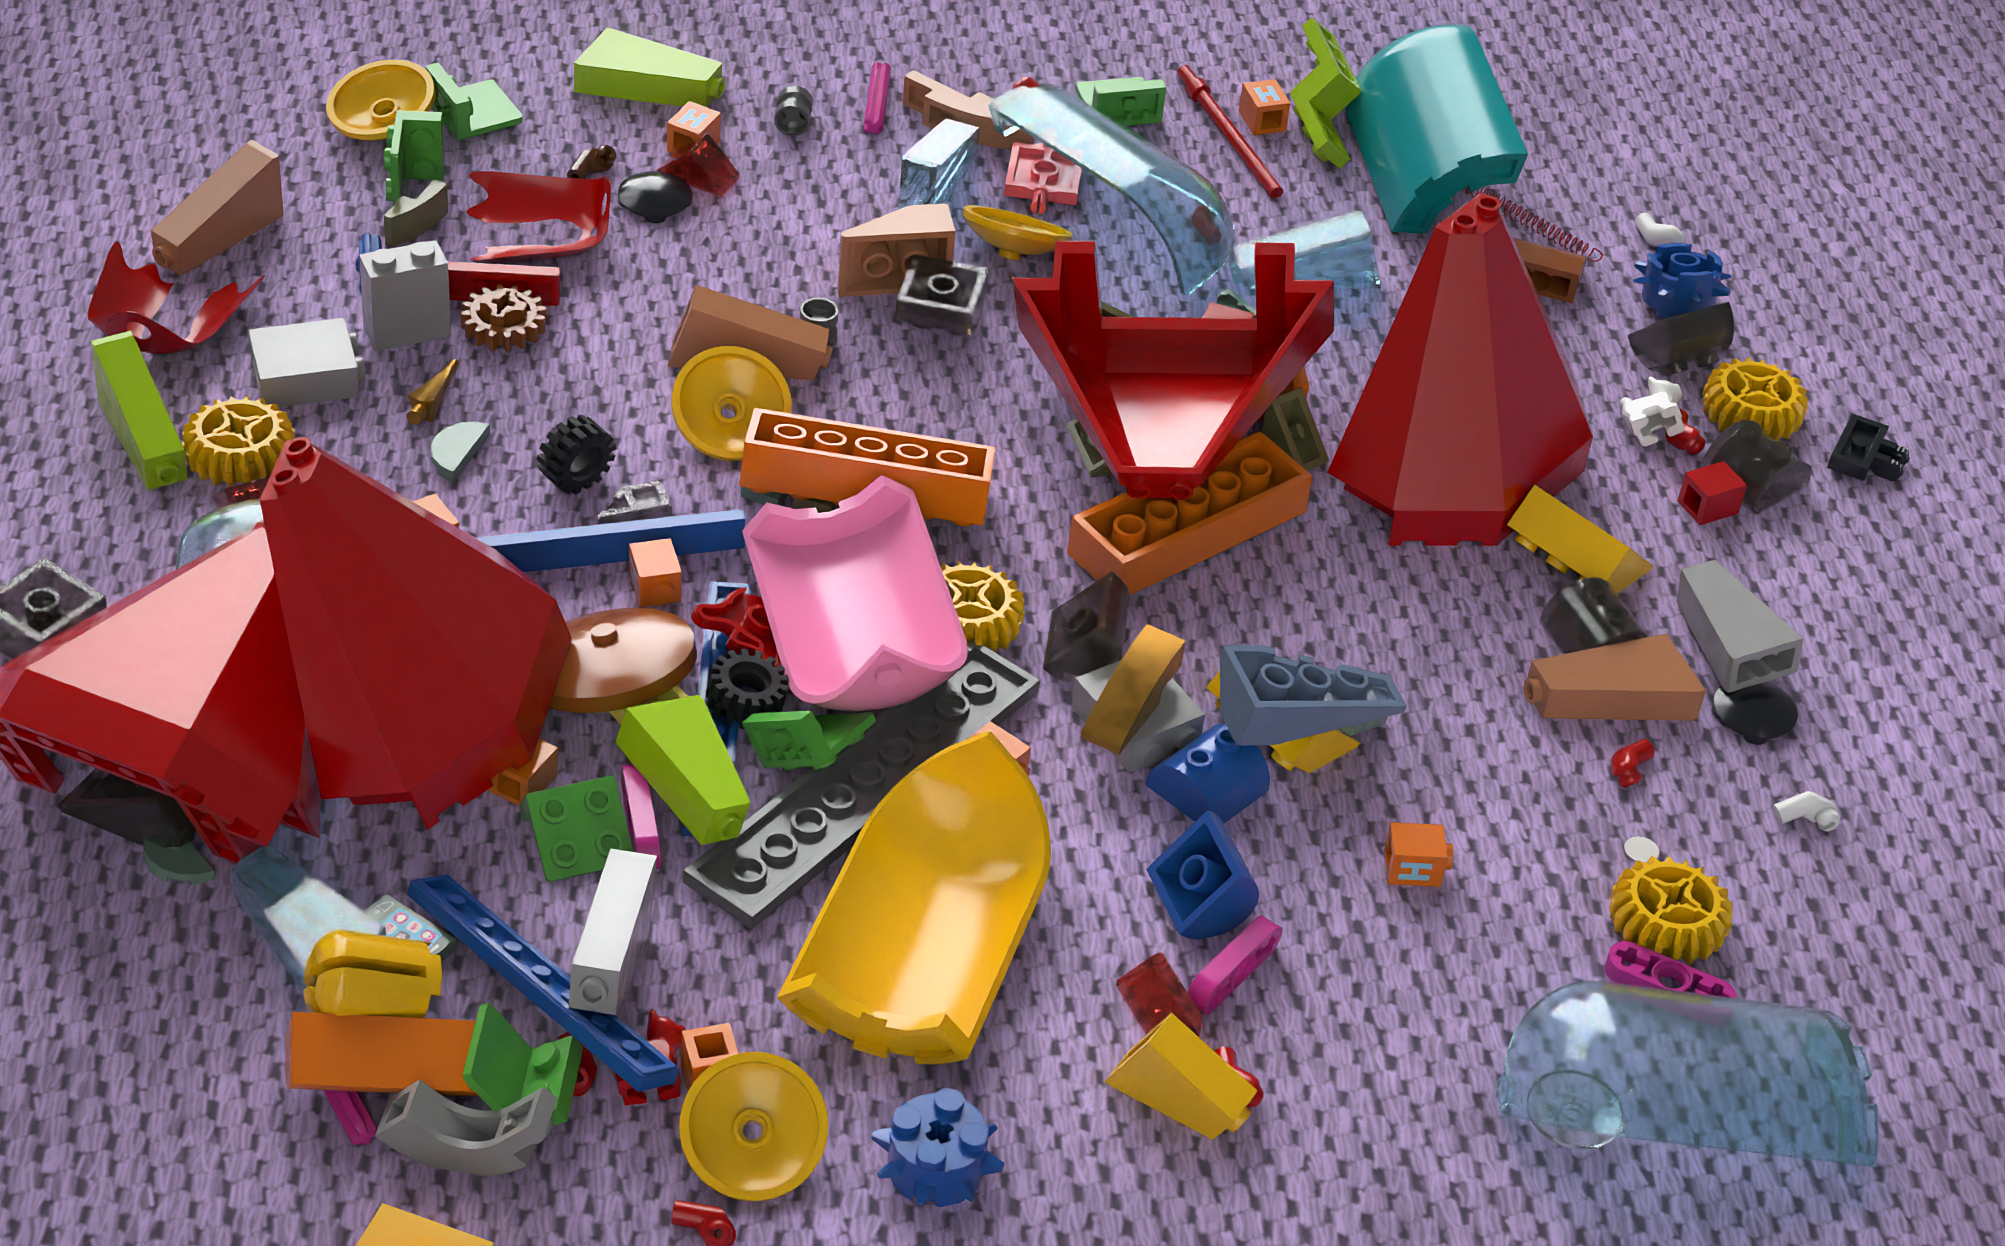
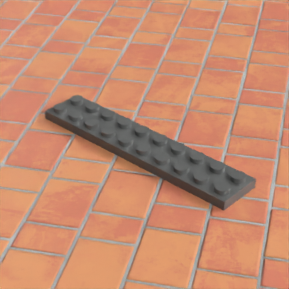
M974 639L967 644L968 653L964 665L949 679L914 700L886 708L875 717L877 721L864 731V738L855 744L843 748L836 754L837 760L834 763L817 770L812 767L744 821L737 838L719 841L683 870V883L750 929H753L854 845L870 814L887 793L907 774L936 753L968 739L989 721L997 726L1000 725L1039 692L1040 680L986 646H977Z

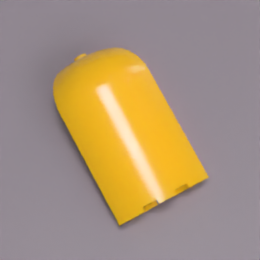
M990 730L945 748L913 769L887 793L862 827L777 996V999L792 1013L818 1032L825 1034L830 1029L854 1041L853 1049L887 1059L890 1052L912 1056L916 1064H944L969 1058L1045 886L1051 860L1050 833L1045 811L1038 793L1024 769Z

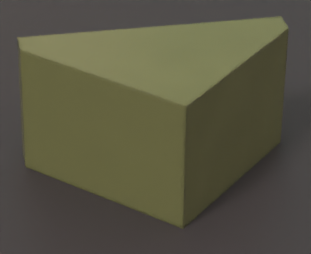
M1302 387L1278 396L1265 411L1262 433L1307 471L1328 462L1329 458Z

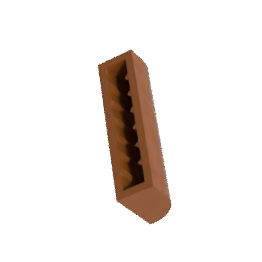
M1513 238L1538 295L1573 304L1584 272L1587 256Z

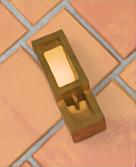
M1147 624L1134 640L1104 687L1081 731L1080 738L1120 755L1160 704L1162 690L1182 666L1185 640Z

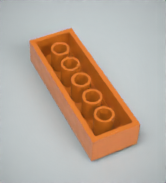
M754 408L744 442L739 486L749 488L756 493L777 492L789 494L798 500L811 498L827 500L839 506L838 502L859 494L878 477L883 475L914 490L924 520L938 518L950 520L959 526L968 527L974 524L983 526L995 447Z
M1260 431L1240 440L1200 486L1193 489V496L1189 499H1134L1125 492L1072 516L1067 554L1119 601L1306 513L1313 476Z

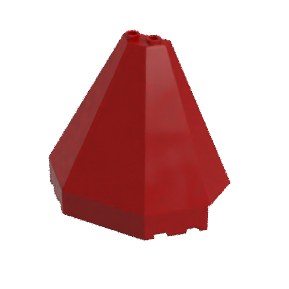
M1483 192L1435 226L1327 471L1328 474L1345 483L1344 490L1393 517L1388 540L1389 546H1401L1402 541H1424L1425 546H1457L1458 541H1480L1481 546H1497L1515 531L1507 524L1534 485L1555 497L1585 471L1593 434L1571 366L1500 210L1501 202L1497 198L1488 196Z
M1056 241L1052 278L1012 277L1020 331L1118 483L1127 488V494L1131 498H1174L1177 500L1191 498L1193 496V489L1200 486L1334 332V280H1296L1295 243L1255 242L1256 318L1102 317L1095 241Z
M299 437L286 441L259 502L321 800L349 798L354 805L413 801L426 829H430L440 822L438 817L441 812L456 802H459L462 806L466 805L493 787L491 779L510 766L517 771L532 761L572 640L571 634L556 599L497 550L313 445L309 438Z
M256 522L252 530L236 536L0 666V759L15 779L55 794L65 779L44 752V749L171 796L177 800L213 855L252 870L259 862L279 824L320 839L321 797L264 522Z

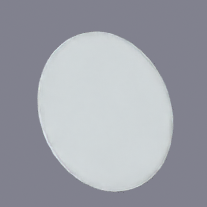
M1632 837L1624 844L1625 852L1634 860L1647 862L1651 856L1655 858L1659 856L1658 846L1648 838Z

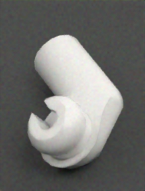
M1642 213L1635 219L1636 227L1649 246L1657 248L1661 244L1685 242V236L1679 228L1673 225L1656 224L1649 213Z
M1807 791L1773 805L1774 813L1781 825L1804 817L1813 823L1817 822L1819 829L1831 831L1840 823V816L1837 813L1836 805L1815 792Z

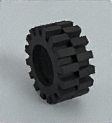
M578 415L577 419L573 416L567 418V425L562 422L557 424L556 428L558 431L555 434L551 431L547 434L546 437L549 439V442L541 444L539 449L543 453L537 455V461L540 463L538 468L542 474L561 491L569 495L571 492L575 495L580 493L582 487L585 489L592 487V481L599 483L603 479L599 476L601 472L608 473L611 468L607 462L614 461L615 454L612 451L616 450V444L613 442L612 436L590 417L586 418L584 415Z
M741 649L739 656L736 655L734 650L728 651L726 658L720 655L716 660V664L713 663L705 698H708L706 703L708 708H714L713 715L717 719L724 715L726 716L725 724L731 726L733 721L740 722L738 729H745L742 722L753 713L782 712L789 687L788 675H784L785 669L782 665L774 667L776 659L769 656L764 660L762 659L763 652L755 651V655L750 656L748 649ZM736 686L751 687L757 690L758 693L745 692Z

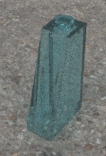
M945 118L904 154L901 164L898 210L910 205L948 203L977 157L979 127Z
M1362 209L1232 246L1235 261L1229 263L1234 285L1242 284L1246 296H1256L1255 242L1295 243L1296 280H1334V291L1381 288L1372 233Z
M270 844L267 847L261 846L252 854L244 856L232 867L235 899L302 993L307 987L303 981L306 961L315 944L325 934L341 929L386 936L385 926Z

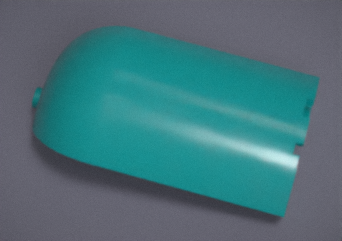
M1460 24L1436 25L1408 33L1382 48L1358 73L1356 79L1362 92L1345 107V111L1392 232L1427 233L1438 214L1453 203L1452 197L1459 191L1470 188L1472 192L1488 185L1517 182L1528 152L1475 32L1469 26Z

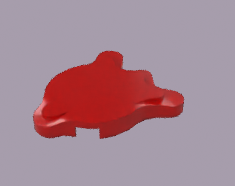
M747 587L728 594L726 599L720 604H700L695 607L691 614L694 624L703 629L720 631L728 636L726 647L729 651L734 650L739 655L741 649H748L750 656H754L755 651L763 652L762 659L766 660L771 656L776 659L774 667L781 665L761 595L745 594Z

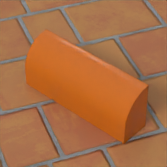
M292 1012L286 1032L287 1088L398 1093L414 1082L421 1080L441 1095L480 1097L469 1088L463 1079V1071L476 1020L373 1015L337 1016L331 1013Z

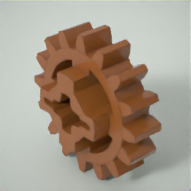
M502 284L497 285L496 291H491L484 287L482 288L481 296L471 293L469 295L470 302L462 303L461 329H465V337L467 339L475 338L476 346L488 343L490 351H494L497 346H503L506 352H510L512 345H517L519 348L524 349L526 348L527 340L536 343L538 342V334L545 333L546 307L542 306L541 297L532 298L531 290L520 293L518 292V286L514 285L510 289L504 288Z

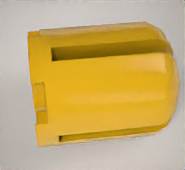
M341 929L329 932L315 944L305 964L303 981L307 987L303 990L307 1011L310 1013H331L337 1016L373 1015L424 1018L431 995H441L440 955L430 953L428 945L431 942Z

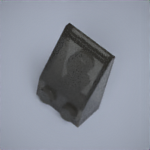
M97 768L58 804L62 813L142 846L144 845V839L163 848L182 847L194 839V833L197 831L175 798Z

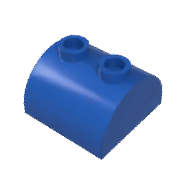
M1217 724L1153 768L1147 776L1146 786L1195 822L1208 810L1218 815L1225 824L1269 791L1270 774L1265 758L1256 745H1236L1226 724Z
M1208 810L1146 869L1179 935L1189 939L1200 940L1222 935L1233 930L1251 915L1259 900V889L1223 821L1218 815Z

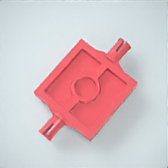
M1051 130L1044 133L1043 143L1027 144L1013 142L1004 188V196L1032 199L1030 210L1036 214L1039 205V215L1045 212L1047 202L1069 205L1077 204L1085 151L1071 150L1058 146L1059 134L1053 131L1052 139H1050Z

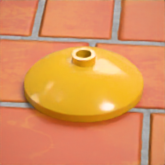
M405 60L376 61L363 65L340 79L329 93L326 111L332 126L345 136L365 141L387 139L388 125H395L396 111L429 112L435 101L436 89L429 72L416 63Z
M967 205L964 206L962 212L965 222L979 238L992 246L1000 248L998 255L1009 259L1020 260L1021 254L1043 255L1055 251L1056 241H1071L1073 235L1067 229L1053 223L1007 210Z
M738 346L714 347L691 358L680 370L671 395L672 415L678 430L685 440L703 454L724 461H742L744 442L754 408L790 414L792 410L790 390L779 369L761 354ZM723 409H730L734 412L735 416L726 418L722 415L721 411Z
M742 1052L715 1062L694 1081L688 1090L681 1108L679 1120L680 1142L689 1166L709 1188L735 1200L747 1202L767 1201L793 1191L815 1170L827 1143L828 1113L817 1085L798 1065L771 1053ZM749 1123L757 1124L761 1128V1136L755 1140L746 1138L743 1133L744 1126Z

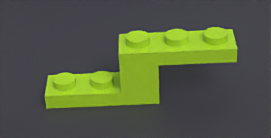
M1311 17L1302 25V28L1308 38L1305 42L1307 47L1317 56L1314 60L1317 67L1290 91L1296 105L1293 110L1304 122L1305 125L1302 129L1313 141L1314 145L1311 148L1316 156L1325 163L1330 160L1337 167L1342 168L1350 160V157L1332 119L1354 100L1362 90L1334 34Z

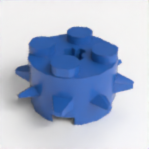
M1661 244L1657 246L1656 253H1648L1647 261H1637L1634 267L1645 276L1633 279V282L1643 284L1641 294L1643 301L1656 309L1655 315L1658 318L1675 320L1678 316H1694L1707 319L1713 315L1717 297L1728 296L1731 293V290L1720 282L1732 278L1730 274L1722 273L1723 262L1721 257L1711 250H1708L1707 256L1692 252V244Z
M944 1088L937 1093L915 1097L895 1109L891 1128L873 1131L871 1139L889 1152L888 1164L877 1173L878 1178H891L896 1189L910 1200H913V1196H915L916 1204L922 1206L928 1201H935L938 1207L961 1203L965 1199L973 1201L975 1199L974 1193L977 1191L983 1175L1003 1171L1004 1162L987 1150L988 1137L998 1128L995 1124L987 1125L983 1114L969 1101L964 1100V1096L960 1091Z

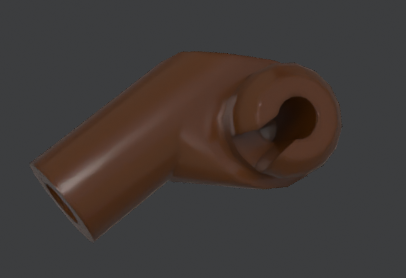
M602 145L599 149L583 151L567 172V178L586 179L589 174L607 171L613 166L617 158L615 150L609 145Z

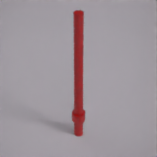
M1188 65L1179 67L1177 74L1186 85V92L1194 102H1199L1271 198L1280 197L1283 194L1282 187L1210 95V87L1202 78H1197Z

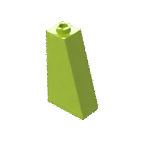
M608 27L574 62V91L582 94L683 107L690 101L708 108L715 99H719L725 89L721 62Z
M127 331L92 340L91 348L98 402L147 491L187 480L184 448L132 332Z
M695 695L626 708L615 741L616 745L701 845L737 838L751 802L702 697Z

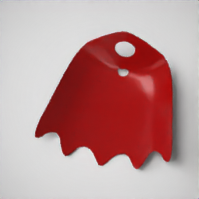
M477 171L469 174L475 183L485 189L488 197L482 203L469 208L467 214L484 223H524L559 219L572 222L584 230L580 240L572 244L560 246L519 245L485 247L488 250L486 254L470 260L497 262L579 255L600 244L608 231L611 199V180L608 177L577 179L498 171ZM605 193H607L606 208H605V212H604V215H603V214H602L603 200H604ZM597 227V235L591 236L592 230Z
M116 241L107 254L88 308L87 317L90 322L108 336L131 331L140 352L151 354L182 352L193 349L210 338L257 287L265 275L241 293L238 292L236 282L212 292L194 319L190 335L182 339L169 329L151 320L175 283L162 281L158 269L153 263L137 269L129 268L124 260L122 247ZM144 327H147L151 332L149 338H141Z

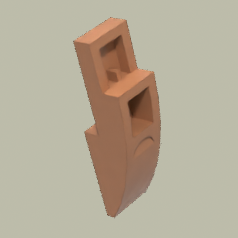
M915 70L905 75L903 105L922 113L923 125L961 140L994 148L1012 150L1013 142L1034 144L1036 119L980 92L970 98Z

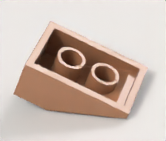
M948 204L910 205L841 232L838 296L951 290L956 230Z

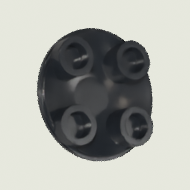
M660 171L641 172L626 178L618 188V203L632 213L644 216L647 222L657 224L664 222L668 216L675 215L692 204V190L685 180L674 174Z
M1767 681L1727 693L1720 686L1715 692L1711 709L1712 714L1716 718L1720 719L1733 731L1743 735L1747 742L1755 745L1765 744L1768 739L1787 734L1794 728L1798 718L1797 707L1793 699L1783 689Z

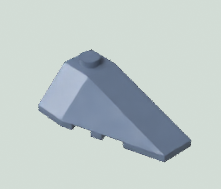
M1223 645L1220 650V714L1236 745H1277L1404 713L1407 707L1389 675L1342 664L1336 670L1315 665L1313 657L1299 655L1297 661L1275 656L1274 648L1262 645Z

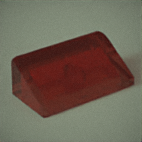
M1162 952L1152 955L1116 980L1117 988L1146 1035L1170 1013H1173L1192 1032L1200 1037L1202 1015Z

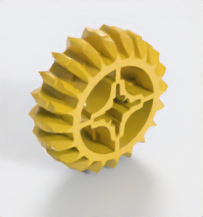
M1749 357L1744 362L1733 358L1730 364L1721 362L1719 368L1713 369L1711 375L1708 376L1702 393L1703 412L1709 414V422L1718 423L1719 431L1730 430L1732 438L1741 435L1745 437L1746 442L1751 438H1756L1762 445L1769 438L1774 443H1778L1781 437L1789 439L1791 434L1798 432L1799 427L1802 425L1808 409L1807 389L1801 386V379L1791 377L1790 370H1780L1777 363L1769 365L1763 359L1760 362H1754Z
M248 395L243 400H235L231 396L229 401L224 402L215 399L213 406L201 405L199 413L190 414L189 422L184 425L182 446L190 470L196 471L200 480L210 478L214 486L222 481H226L229 488L237 482H242L247 488L250 481L253 480L264 485L266 475L270 477L285 442L295 439V430L292 428V422H290L287 412L279 411L277 404L267 405L264 398L251 401Z
M959 560L955 567L942 563L941 570L967 644L974 639L977 646L984 645L994 652L998 648L1007 649L1011 640H1017L1021 624L1024 623L1023 592L1018 591L1017 581L1008 580L1006 572L994 573L992 565L985 568L978 567L976 561L972 566H964Z
M1670 855L1663 862H1660L1653 856L1646 863L1636 860L1630 869H1624L1611 892L1610 898L1612 900L1609 906V917L1613 919L1614 931L1623 933V941L1636 943L1676 961L1682 958L1690 966L1697 957L1706 961L1712 952H1718L1724 943L1725 937L1729 935L1732 926L1733 903L1728 900V889L1719 887L1717 876L1707 877L1704 866L1697 869L1690 867L1687 859L1682 864L1674 862Z

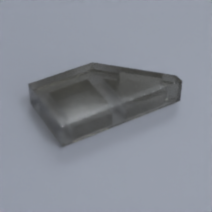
M652 481L620 488L613 496V502L607 510L600 512L597 516V525L672 516V505L661 481Z

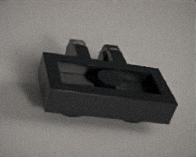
M1852 413L1830 456L1827 468L1865 481L1871 469L1875 476L1889 481H1897L1904 472L1903 466L1909 462V450L1902 445L1899 446L1897 443L1885 439L1889 426Z

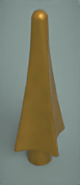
M452 359L433 378L407 395L411 405V409L407 413V419L410 423L418 425L423 419L434 423L448 384L459 366L457 359Z

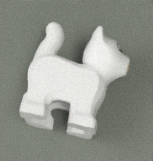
M1649 377L1648 397L1634 401L1624 397L1620 400L1619 404L1622 408V416L1630 433L1636 436L1641 446L1646 447L1658 442L1657 435L1652 433L1654 430L1665 428L1670 437L1684 431L1681 419L1682 414L1678 408L1683 392L1678 384H1673L1666 380H1655L1653 377Z

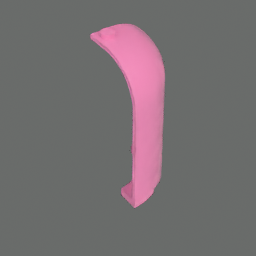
M881 475L859 494L838 502L840 508L830 512L817 513L816 507L792 509L766 502L745 526L742 533L781 665L785 669L784 675H788V686L797 698L818 707L841 711H872L890 708L930 692L949 679L964 665L968 653L966 638L913 489Z

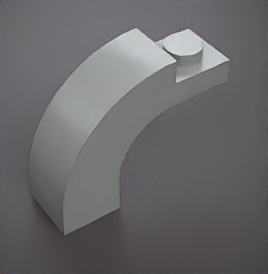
M418 1080L389 1097L375 1136L404 1156L426 1166L481 1176L510 1173L528 1166L534 1145L542 1142L549 1134L553 1125L551 1116L557 1097L541 1087L508 1107L498 1110H477L448 1100L423 1081Z

